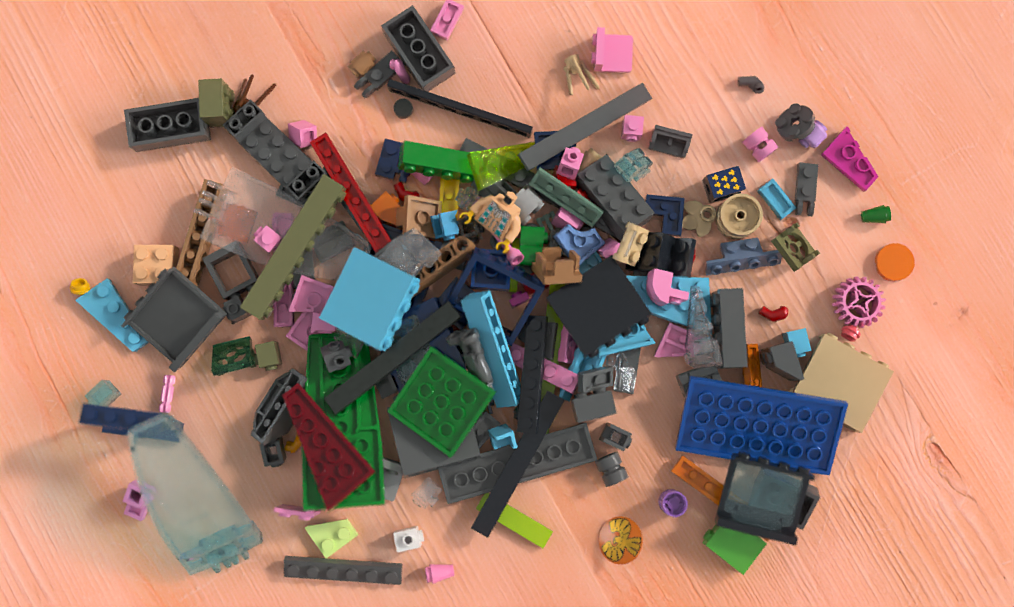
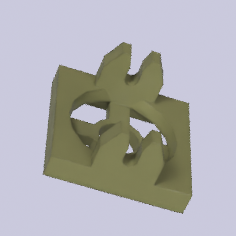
M798 223L793 224L771 240L794 272L820 254L818 250L815 251L799 230L798 227L800 225ZM787 235H793L797 242L791 241ZM790 245L795 247L796 253L790 249ZM800 246L805 251V257L800 253Z

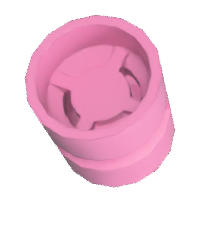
M763 127L757 129L742 142L748 150H753L752 155L758 163L778 148L773 139H768V133ZM763 142L765 147L760 149L758 146Z

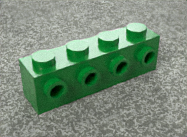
M405 140L400 146L398 169L404 170L406 173H422L427 177L439 176L445 180L456 179L462 183L473 182L478 176L479 154Z

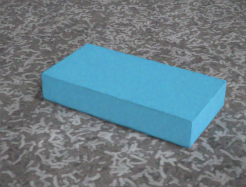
M771 179L757 190L779 220H782L796 209L795 205L774 179Z

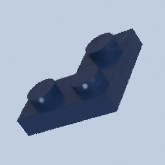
M646 194L645 201L655 212L654 215L663 216L661 232L670 236H681L685 198Z

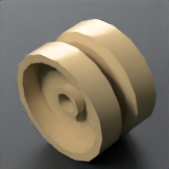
M735 194L719 206L716 225L724 236L731 239H742L752 234L760 226L763 219V210L760 203L754 197L748 194Z

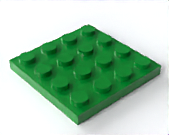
M431 346L387 412L452 458L496 394V391Z

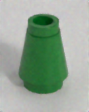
M881 205L861 211L862 223L886 224L887 221H891L890 207Z

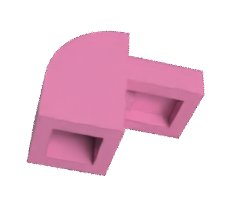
M653 269L648 272L646 291L651 301L658 306H664L668 303L680 305L688 300L689 292L671 288L673 273L659 269Z
M137 479L129 483L123 502L127 503L124 514L139 521L144 520L149 505L155 498L156 487Z

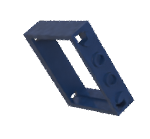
M475 247L445 304L449 301L462 317L459 320L468 324L462 306L454 301L476 261L534 289L532 297L513 330L502 326L507 344L512 346L544 291L545 285L535 274L530 275L522 267L513 266L506 259L491 255L487 249L483 250Z

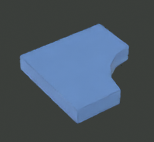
M570 224L563 227L553 236L568 258L569 250H574L580 256L579 265L605 244L595 228L581 232L575 230Z

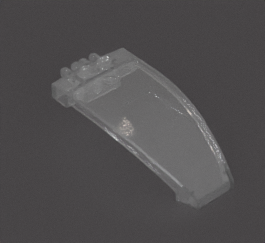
M232 167L223 186L210 180L207 181V185L220 190V194L216 196L208 191L202 192L203 196L216 202L214 204L203 198L199 199L202 205L213 208L210 214L201 209L195 208L194 213L208 219L199 239L266 266L280 242L269 254L254 242L256 238L254 233L260 227L264 228L267 225L283 239L305 202L299 201L292 195ZM332 218L327 219L324 224L326 226L325 230L320 236L317 235L314 240L315 245L310 252H306L303 257L305 259L303 265L299 269L296 268L293 274L337 281L353 248L356 247L369 254L372 246L358 233L352 232Z

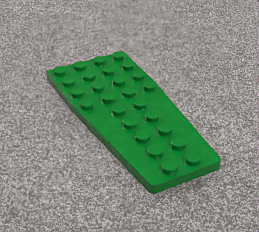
M346 332L343 334H311L308 337L305 391L375 471L369 479L334 509L385 505L383 450L374 386L338 415L333 412L324 399L371 362L369 344ZM342 340L344 345H349L352 356L349 357L351 365L342 370H335L329 373L320 347L326 346L332 341ZM302 447L303 511L327 510Z

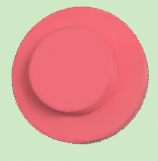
M853 325L843 326L841 329V336L848 341L855 342L861 336L859 329Z

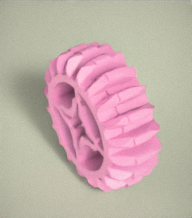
M856 276L853 280L851 278L846 279V283L841 282V288L835 289L839 295H833L832 298L837 300V302L832 303V306L838 307L834 313L841 314L838 317L839 320L845 318V325L851 323L855 327L858 325L859 328H864L865 325L871 326L872 322H877V316L881 317L883 315L880 310L886 307L881 305V302H885L886 299L881 298L880 295L884 294V291L878 292L877 289L880 285L873 286L874 280L871 279L867 282L866 277L860 279ZM857 287L864 289L869 295H863ZM850 291V301L846 304V296ZM859 299H865L859 305H853L854 303H857ZM870 301H872V307L870 312L868 313V304ZM849 309L856 310L857 314H860L861 318L851 314Z

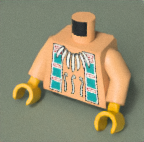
M507 192L505 196L499 193L496 196L489 195L481 198L469 208L470 211L468 213L463 212L459 216V219L467 214L469 219L464 224H469L472 221V216L475 215L474 219L498 239L504 240V242H499L496 245V250L505 245L503 254L509 251V243H513L521 230L519 217L521 210L514 204L517 196L513 192Z

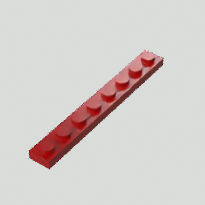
M325 132L312 140L310 144L331 179L346 188L344 201L375 253H377L392 240L329 135Z

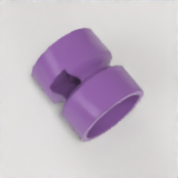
M674 489L663 491L658 499L660 509L671 517L683 515L688 507L686 497Z

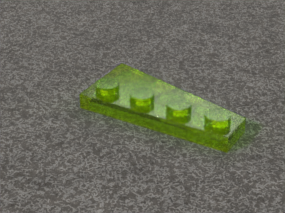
M534 142L470 152L467 157L478 192L524 169L525 167L518 154L533 146Z

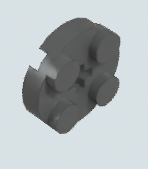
M794 103L777 118L775 125L783 139L793 141L792 139L798 138L801 140L814 130L816 118L809 107ZM795 121H799L798 125H793Z

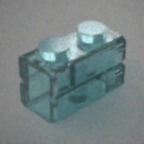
M637 148L625 154L614 164V168L619 174L622 173V177L626 182H631L632 180L637 182L651 171L649 168L653 162L648 157H645V153L640 148Z

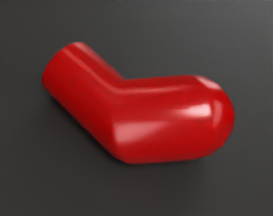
M402 182L393 185L402 202H404V197L407 195L420 197L417 191L405 190Z
M762 306L758 314L771 322H777L787 318L788 308L780 306V308L772 311Z

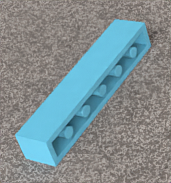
M489 290L470 293L461 300L462 309L465 312L469 329L476 328L480 335L481 348L484 350V357L493 378L492 386L496 391L493 400L497 408L517 406L520 401L521 384L491 292Z

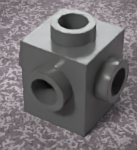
M342 340L332 341L328 345L320 347L329 373L335 370H342L351 365L349 359L352 356L349 345L345 346Z

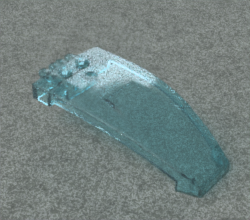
M165 412L128 429L133 466L146 508L160 536L186 571L193 575L212 567L216 573H219L221 571L219 563H223L229 568L232 566L231 562L234 565L239 563L237 556L239 554L245 560L249 559L250 556L247 550L263 542L262 533L255 522L249 519L217 473L184 433L182 423Z

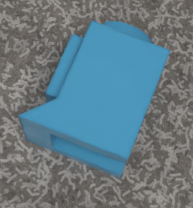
M458 210L430 216L435 239L443 238L444 241L455 239L454 235L459 234V227L455 217Z

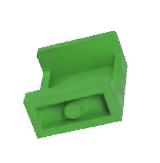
M717 525L704 534V541L702 542L742 575L745 574L767 545L758 536Z

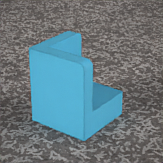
M506 423L488 430L494 450L506 445H510L513 449L517 448L514 432Z

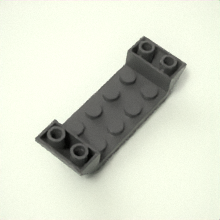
M251 99L223 124L237 142L299 201L318 184L323 174L327 175L315 161L312 162L282 133Z

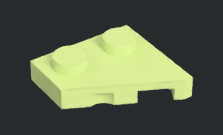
M348 519L305 527V530L325 558L331 556L359 535Z

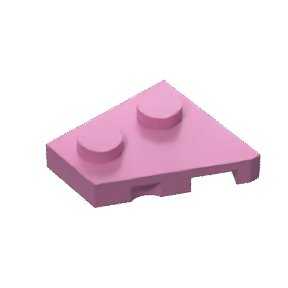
M669 322L654 356H697L705 338Z

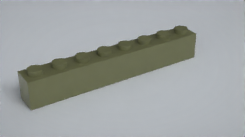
M323 174L240 308L259 320L270 317L274 310L272 306L276 301L279 302L284 295V287L286 284L290 285L293 281L294 271L303 265L305 261L303 257L306 252H310L313 249L315 238L317 235L320 236L325 230V222L335 214V206L338 202L341 203L346 196V188Z

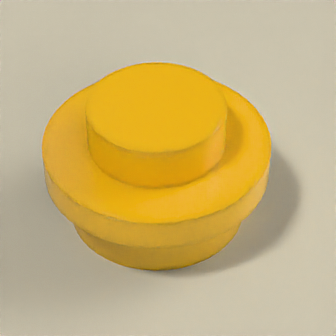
M77 278L71 282L70 292L73 294L83 295L90 290V284L84 278Z

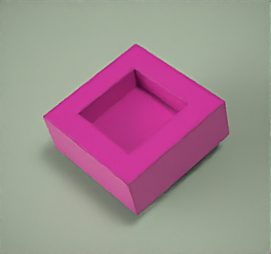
M522 291L511 295L512 299L509 302L513 309L529 301L530 298L527 292L522 293Z

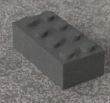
M413 5L381 25L384 35L422 90L428 92L456 74L454 65Z
M199 98L124 110L128 144L136 152L211 140L210 127L200 118Z
M607 154L579 172L576 176L577 189L580 188L582 191H585L591 202L604 210L601 218L619 241L623 239L627 229L625 227L627 222L642 227L650 221L655 213Z
M743 288L718 289L710 296V307H713L711 326H714V334L711 336L712 346H715L712 360L715 362L717 369L747 367Z

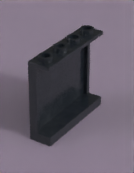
M612 255L583 273L582 282L568 283L546 297L547 303L553 308L582 352L584 359L588 356L590 359L600 353L599 349L604 346L609 348L617 342L615 339L619 336L626 337L633 332L632 328L636 325H639V327L650 321L648 318L652 314Z

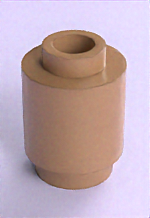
M363 50L350 62L351 64L348 68L357 78L363 77L375 66L374 61L376 59L369 51L365 53Z

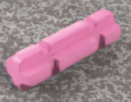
M165 375L163 379L165 384L164 386L162 385L160 401L162 403L159 404V411L163 413L171 411L170 402H172L174 391L172 386L175 384V376Z

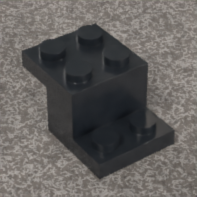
M649 232L635 267L626 264L625 269L643 272L659 269L673 273V277L690 278L696 240L693 238H675L663 232Z

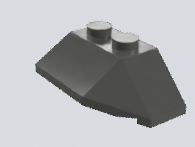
M292 368L289 372L278 377L255 412L251 436L261 444L266 445L288 434L293 421L282 395L297 383L305 390L307 378Z

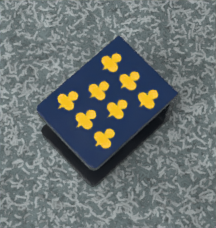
M739 166L706 175L702 180L709 203L729 198L735 194H741V191L746 189Z

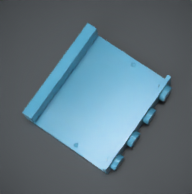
M354 247L319 319L378 350L386 351L393 342L392 337L395 331L401 326V318L404 312H407L410 308V300L413 294H416L419 289L420 279Z

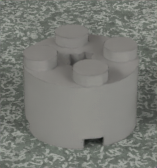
M528 184L516 194L517 199L514 202L521 210L519 214L520 227L524 226L532 218L529 215L531 212L535 214L544 205L542 202L544 199Z

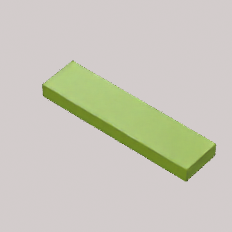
M490 493L483 495L476 507L477 510L481 511ZM508 504L497 521L541 548L545 547L553 533L549 528Z

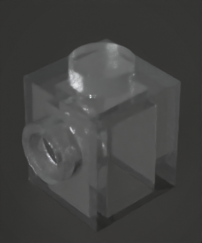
M428 476L411 494L414 497L412 501L420 508L422 506L426 508L428 505L432 507L439 500L437 495L443 489Z

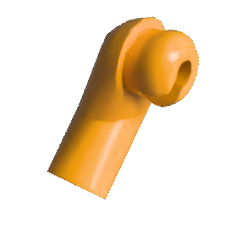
M296 434L294 442H286L285 451L295 453L302 444L298 434Z

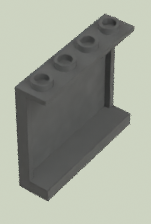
M172 267L169 270L164 269L157 276L159 280L156 284L152 283L146 289L147 295L145 297L142 296L135 303L137 307L134 310H130L124 316L125 321L121 327L124 328L130 325L172 362L169 368L175 373L183 367L228 313L178 269Z
M388 413L405 478L481 458L474 428L471 429L454 456L450 458Z

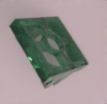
M248 336L213 345L211 367L213 376H221L224 373L256 367L251 337ZM236 352L233 356L226 357L228 353ZM246 354L241 361L235 362L238 356ZM225 359L228 361V364L223 365L222 360Z

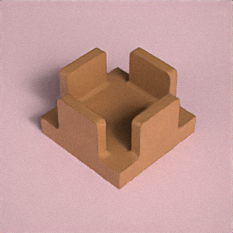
M411 195L405 196L404 206L397 208L396 227H403L404 238L418 241L425 239L438 240L435 239L430 216L441 213L442 201Z
M560 247L542 248V253L536 252V260L532 263L531 270L544 285L582 282V274L579 272L580 256L574 250H569V259L561 260L562 249Z

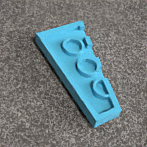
M105 279L75 300L132 352L138 351L149 343L130 325L124 328L121 327L125 321L124 316L130 309L110 279Z

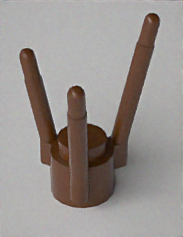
M253 74L250 75L248 81L247 79L243 81L233 108L236 111L249 101L246 96L254 78ZM274 83L255 102L257 106L272 92L276 84Z

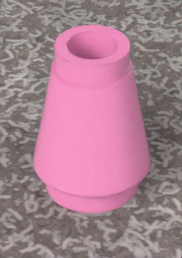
M429 564L428 567H425L427 583L432 582L434 584L454 576L453 564Z

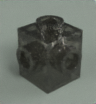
M469 216L458 220V237H467L474 244L479 243V240L483 239L484 226L474 219L475 216H472V221L469 224H464L468 221Z

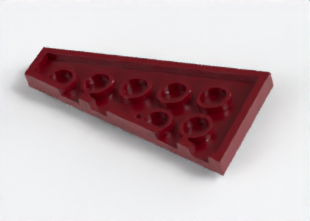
M297 383L282 396L329 513L369 479L375 471L302 386Z

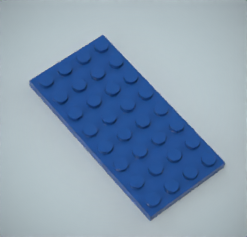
M690 376L675 450L724 459H731L732 452L738 454L739 451L750 454V457L758 459V456L770 459V462L778 464V461L790 464V467L793 468L802 466L810 469L811 473L830 476L848 403L843 400Z

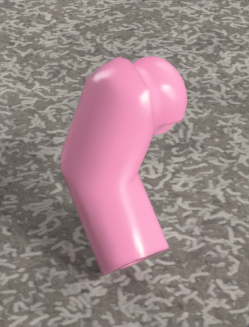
M398 58L396 60L392 59L389 63L390 68L395 70L403 84H408L411 78L403 62Z

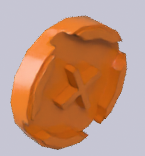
M891 243L882 247L877 252L875 257L876 270L886 280L900 281L912 273L915 266V258L906 246L900 243Z

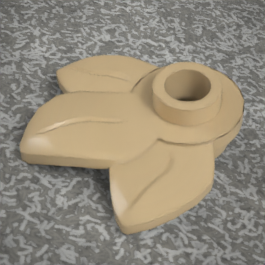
M699 201L686 202L684 209L688 214L683 219L682 228L687 230L696 229L698 237L707 235L711 230V223L717 218L716 209L711 205H703ZM704 212H709L710 218H706Z

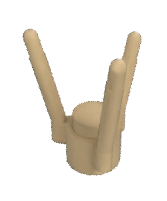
M578 54L571 55L565 59L566 66L564 70L570 95H573L570 72L572 74L578 73L587 90L590 88L582 73V69L596 89L600 88L586 68L583 60H580Z

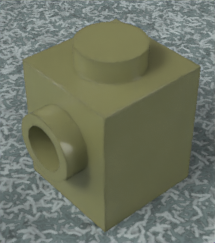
M271 341L255 345L256 354H254V360L256 365H259V368H265L266 371L277 369V365L282 364L278 342Z

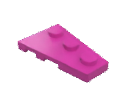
M846 126L821 156L865 192L879 176L868 158L861 152L860 145L850 134L849 127Z

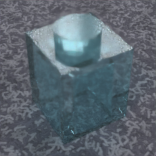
M101 380L85 397L89 400L88 404L110 406L121 395V392L109 380Z

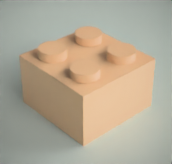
M134 245L133 283L140 286L156 284L159 280L157 276L161 271L177 267L180 248L174 245Z

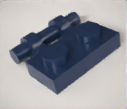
M385 138L375 172L376 176L394 181L395 175L400 174L399 182L406 183L407 177H410L411 173L398 169L401 142Z

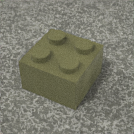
M222 78L198 80L200 118L209 127H224L223 124L235 114V110L232 108V102L235 100L234 91L230 89Z

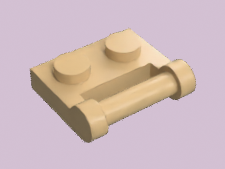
M627 222L625 226L627 229L617 253L613 255V259L635 267L636 262L640 258L643 245L647 241L649 230Z

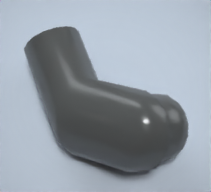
M738 77V86H749L753 92L757 94L763 93L765 87L758 77Z

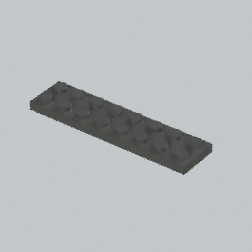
M587 423L546 434L519 483L597 461ZM510 445L481 453V458L438 469L447 503L451 504L491 492L515 449Z

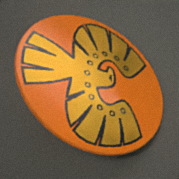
M622 516L608 520L601 528L599 534V547L604 557L610 562L619 565L628 564L638 557L643 545V536L639 526L630 518Z

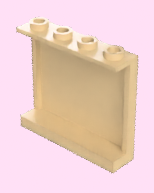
M831 333L821 334L818 336L820 340L802 372L804 379L798 380L796 386L791 388L789 392L847 401L848 407L843 426L856 433H862L894 371L889 369L888 364L872 360L870 354L854 350L855 347L847 342H839L837 340L838 337Z

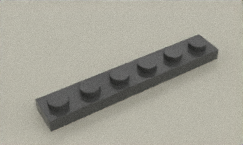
M285 556L284 577L401 585L402 564Z

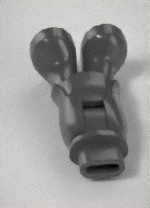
M466 328L447 336L446 340L449 345H459L462 349V357L465 360L468 372L494 389L492 386V374L485 360L484 350L481 348L478 330L476 328L469 330Z

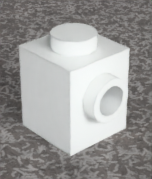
M418 526L396 530L393 533L397 553L420 548L424 541L423 531L419 530Z

